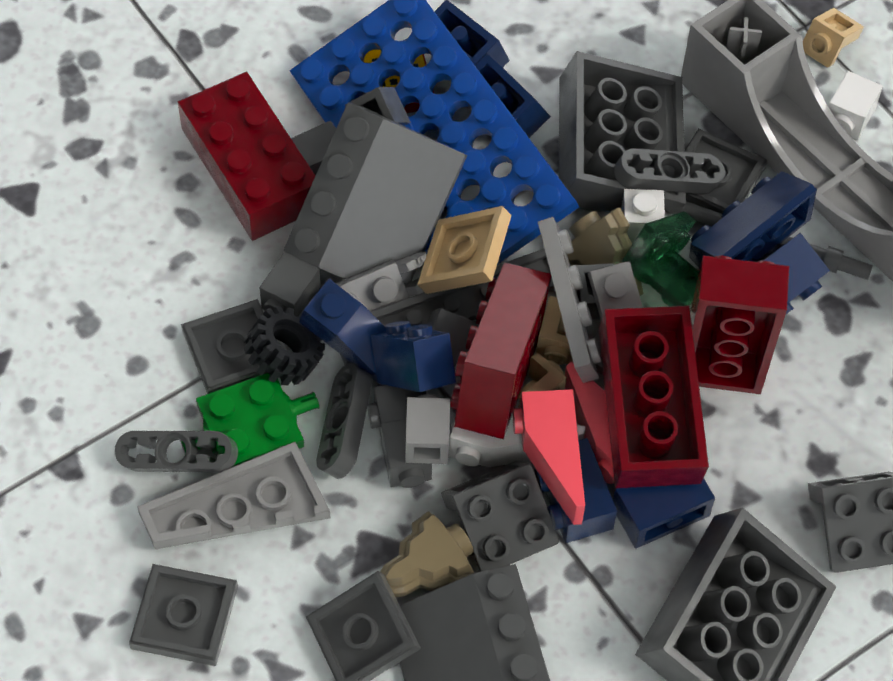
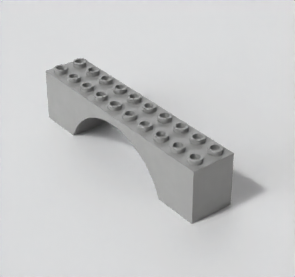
M727 0L692 23L681 73L682 84L758 156L767 159V164L776 173L783 171L813 184L817 189L814 208L893 281V174L868 156L848 135L831 112L810 71L801 34L763 0Z

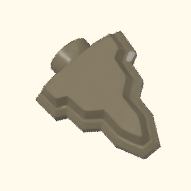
M618 207L602 218L597 211L590 212L569 228L574 236V239L571 241L574 252L567 254L570 266L612 263L616 265L630 261L639 296L643 295L640 272L631 260L634 246L627 234L630 224L621 208Z
M428 511L412 523V533L400 542L399 555L387 562L380 572L385 575L395 597H404L419 588L433 591L474 573L467 559L474 552L473 546L465 531L458 524L454 523L446 528L434 514Z

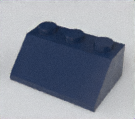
M783 171L772 179L770 177L763 178L752 189L751 196L742 203L737 200L730 204L721 214L722 219L712 227L709 225L703 226L692 236L689 258L699 269L703 256L715 257L723 255L735 260L760 261L811 220L817 189L813 184Z

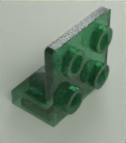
M685 211L646 223L622 262L630 261L634 277L642 283L649 284L656 290L666 305L669 307L689 306L691 309L699 271L678 253L689 242L691 235L688 233L696 220Z

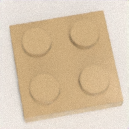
M503 206L440 219L435 227L417 285L426 294L492 282L512 215Z

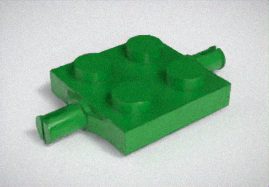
M266 373L198 397L196 402L203 419V431H219L231 437L237 444L238 458L232 466L235 467L293 442H296L299 449L303 448L304 439L297 425V415L320 408L316 394L311 392L291 400L282 390L278 379L275 383L268 380L270 374ZM180 440L184 453L186 454V445L182 440ZM218 442L216 448L210 449L216 456L225 453V448L218 445Z

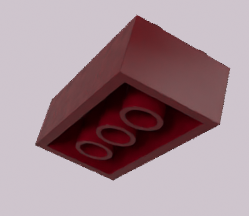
M246 71L178 101L181 128L250 239L254 241L295 222L316 175L248 72Z
M723 255L715 257L703 256L690 309L699 387L761 394L787 312L790 266L776 265L770 261L752 262L735 260Z
M504 262L498 278L493 277L492 282H489L486 292L487 301H481L476 317V325L479 326L471 325L466 342V350L469 351L460 352L455 376L461 377V384L456 383L450 403V408L457 409L454 427L504 440L513 415V408L517 404L530 367V358L534 355L537 348L552 278L550 273Z
M690 307L605 309L599 327L615 488L701 484L709 468Z

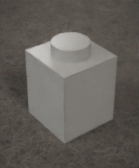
M430 394L421 395L417 398L407 397L405 463L448 464L450 398H439Z

